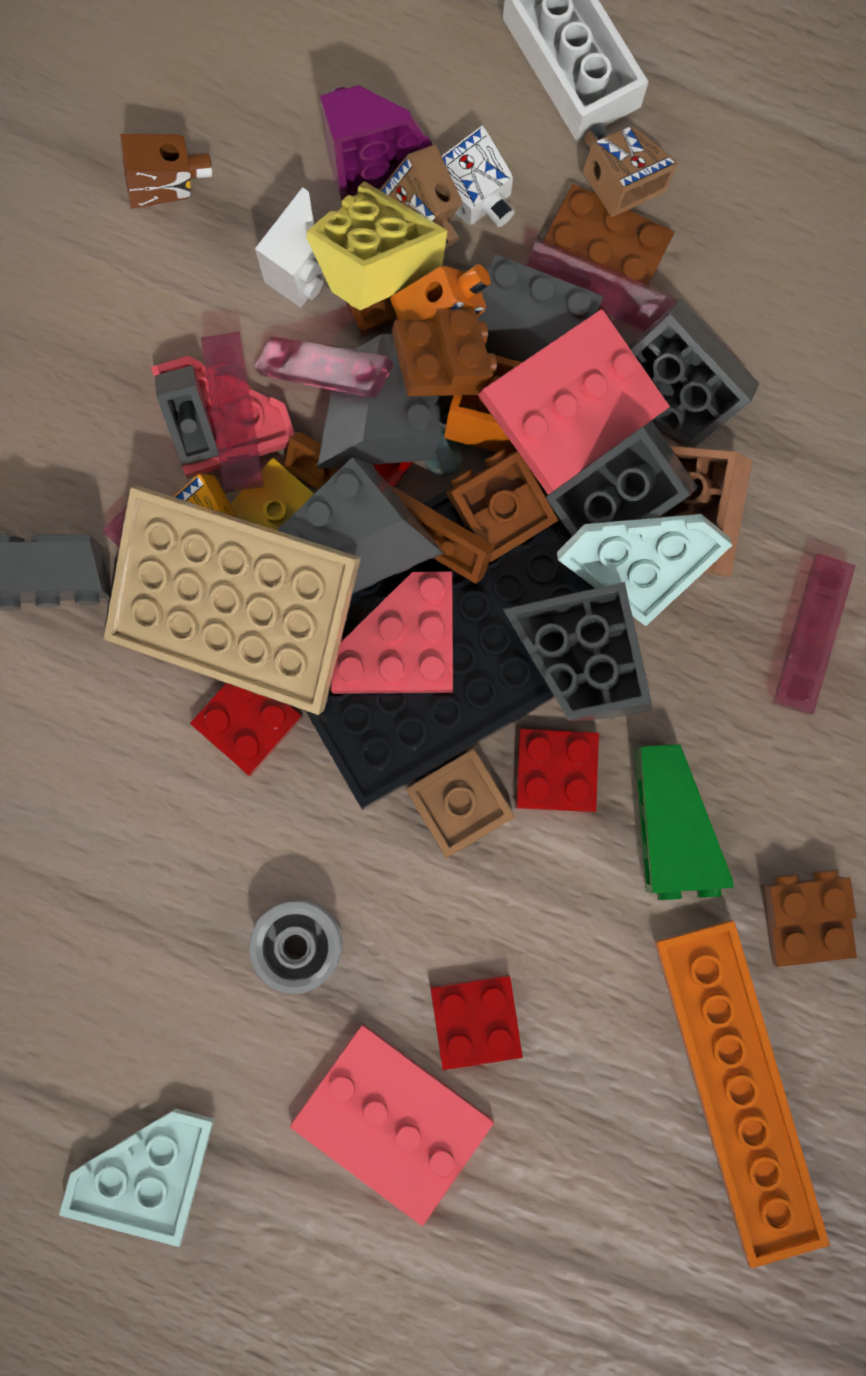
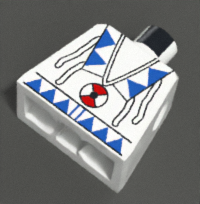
M481 126L441 157L462 199V206L455 214L470 225L487 214L497 227H501L515 213L514 209L505 200L511 194L513 176L486 129Z

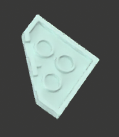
M702 514L584 524L557 552V556L561 563L594 588L625 582L632 616L647 626L733 544L729 536Z
M175 1108L76 1168L70 1173L59 1216L180 1247L215 1118Z

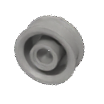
M291 900L273 907L259 919L250 939V958L258 976L271 988L289 994L305 993L319 987L331 976L341 958L343 942L339 925L329 911L311 901ZM299 935L306 940L307 952L304 956L295 957L287 951L286 941L289 936Z

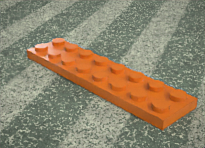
M728 920L654 941L747 1264L752 1269L830 1246L735 921Z

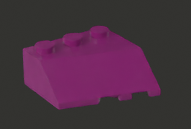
M360 85L350 88H335L328 94L320 96L328 159L341 200L348 195H357L358 186L364 181L377 189H381L408 154L433 145L410 111Z

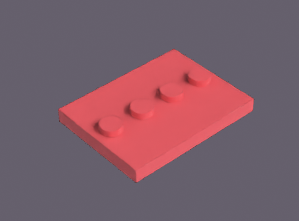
M603 309L491 383L478 394L548 495L670 407Z
M362 1023L293 1120L290 1128L423 1227L493 1126L494 1120Z

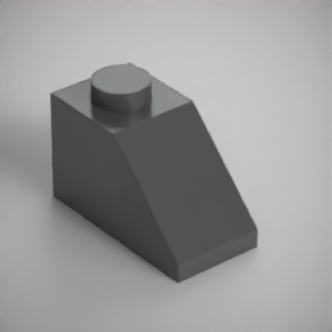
M193 365L155 375L156 396L181 465L219 456L208 410Z

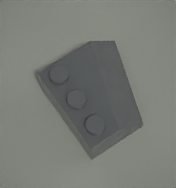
M495 254L487 271L491 284L481 291L486 303V309L477 318L478 321H485L487 324L486 351L496 356L524 362L598 312L604 296Z
M681 299L628 346L670 406L651 421L657 429L691 448H695L749 404L759 386V382Z
M379 335L337 359L317 469L343 467L352 457L370 462L372 465L433 460L441 438L433 396L407 397L393 335Z
M354 457L337 471L277 530L361 557L352 594L368 588L391 575L413 568L412 566L427 559H433L444 554L443 550L370 462Z
M0 534V610H19L23 603H35L36 607L55 608L60 606V601L75 600L77 605H96L100 603L99 598H111L110 552L90 534H36L32 536V542H25L24 538Z
M625 582L503 609L569 721L613 719L652 710V700Z

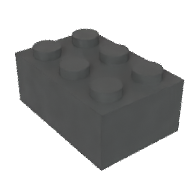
M651 421L546 496V499L573 536L584 524L657 518L690 496L697 488V485Z

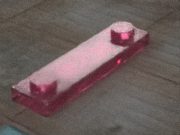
M540 239L535 241L526 265L604 296L599 310L603 309L605 314L645 331L678 301L676 297Z
M240 332L201 337L224 490L228 493L265 487Z
M271 336L254 369L261 376L377 398L394 363L385 355Z
M821 554L814 556L773 704L808 715L814 714L856 565Z

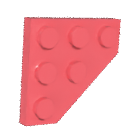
M190 356L151 367L155 379V375L193 365L206 403L219 456L183 465V471L187 479L196 477L198 474H205L287 448L290 437L295 434L285 403L273 397L268 398L252 390L250 386L224 373L220 374L204 366L202 362Z
M412 572L340 643L331 680V691L333 694L453 693L452 572Z

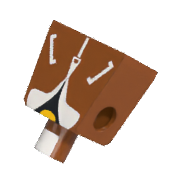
M120 134L124 175L131 209L188 199L191 196L190 179L212 177L209 153L187 154L184 136L180 134Z

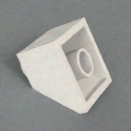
M303 187L255 248L264 282L300 308L308 298L312 300L318 295L324 282L322 270L307 240V230L314 225L309 192Z

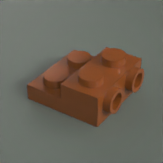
M437 309L433 320H395L391 331L407 397L478 395L488 386L491 378L495 377L497 370L496 357L493 353H487L485 348L488 337L487 324L485 321H478L475 309Z
M505 448L486 458L484 462L487 467L475 475L469 469L450 481L453 488L445 492L464 526L468 527L473 534L495 546L489 562H492L558 521L530 468L519 452L514 451L507 454Z
M838 870L813 872V880L799 881L798 874L774 877L775 884L762 885L774 966L782 967L857 958L852 919L857 917L851 877L839 876Z

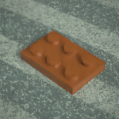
M573 183L540 246L539 255L633 300L641 302L675 231L631 210L612 217L597 194Z

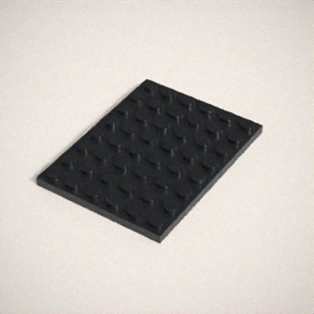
M453 486L422 503L470 531L468 527L464 526L445 493L452 489ZM557 515L558 521L492 562H489L484 577L477 584L433 558L427 559L412 566L413 568L391 575L368 588L352 594L341 642L412 572H452L453 693L333 694L330 684L324 711L319 715L306 711L362 810L555 698L503 609L596 589L558 560L557 552L571 537Z

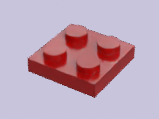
M225 683L190 724L248 776H252L303 717L289 704Z
M520 729L516 809L596 812L599 733Z
M509 974L430 987L442 1070L523 1058L511 976Z

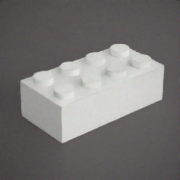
M504 0L503 21L576 142L586 137L589 130L594 126L601 124L605 127L641 108L649 81L599 0Z

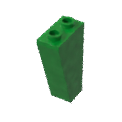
M681 744L645 746L634 749L645 891L657 893V900L682 899V891H697L698 898L722 896L721 889L734 888L733 878Z

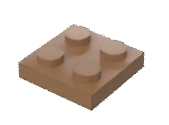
M475 749L470 750L405 789L446 859L515 818Z

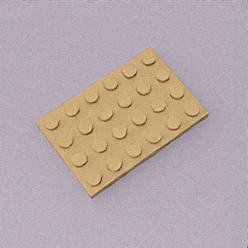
M140 486L130 487L103 640L319 715L325 709L361 557Z

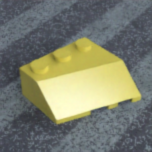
M365 181L358 186L357 195H348L342 200L341 209L337 212L329 211L307 230V240L331 292L358 310L367 308L396 294L443 265L447 230Z

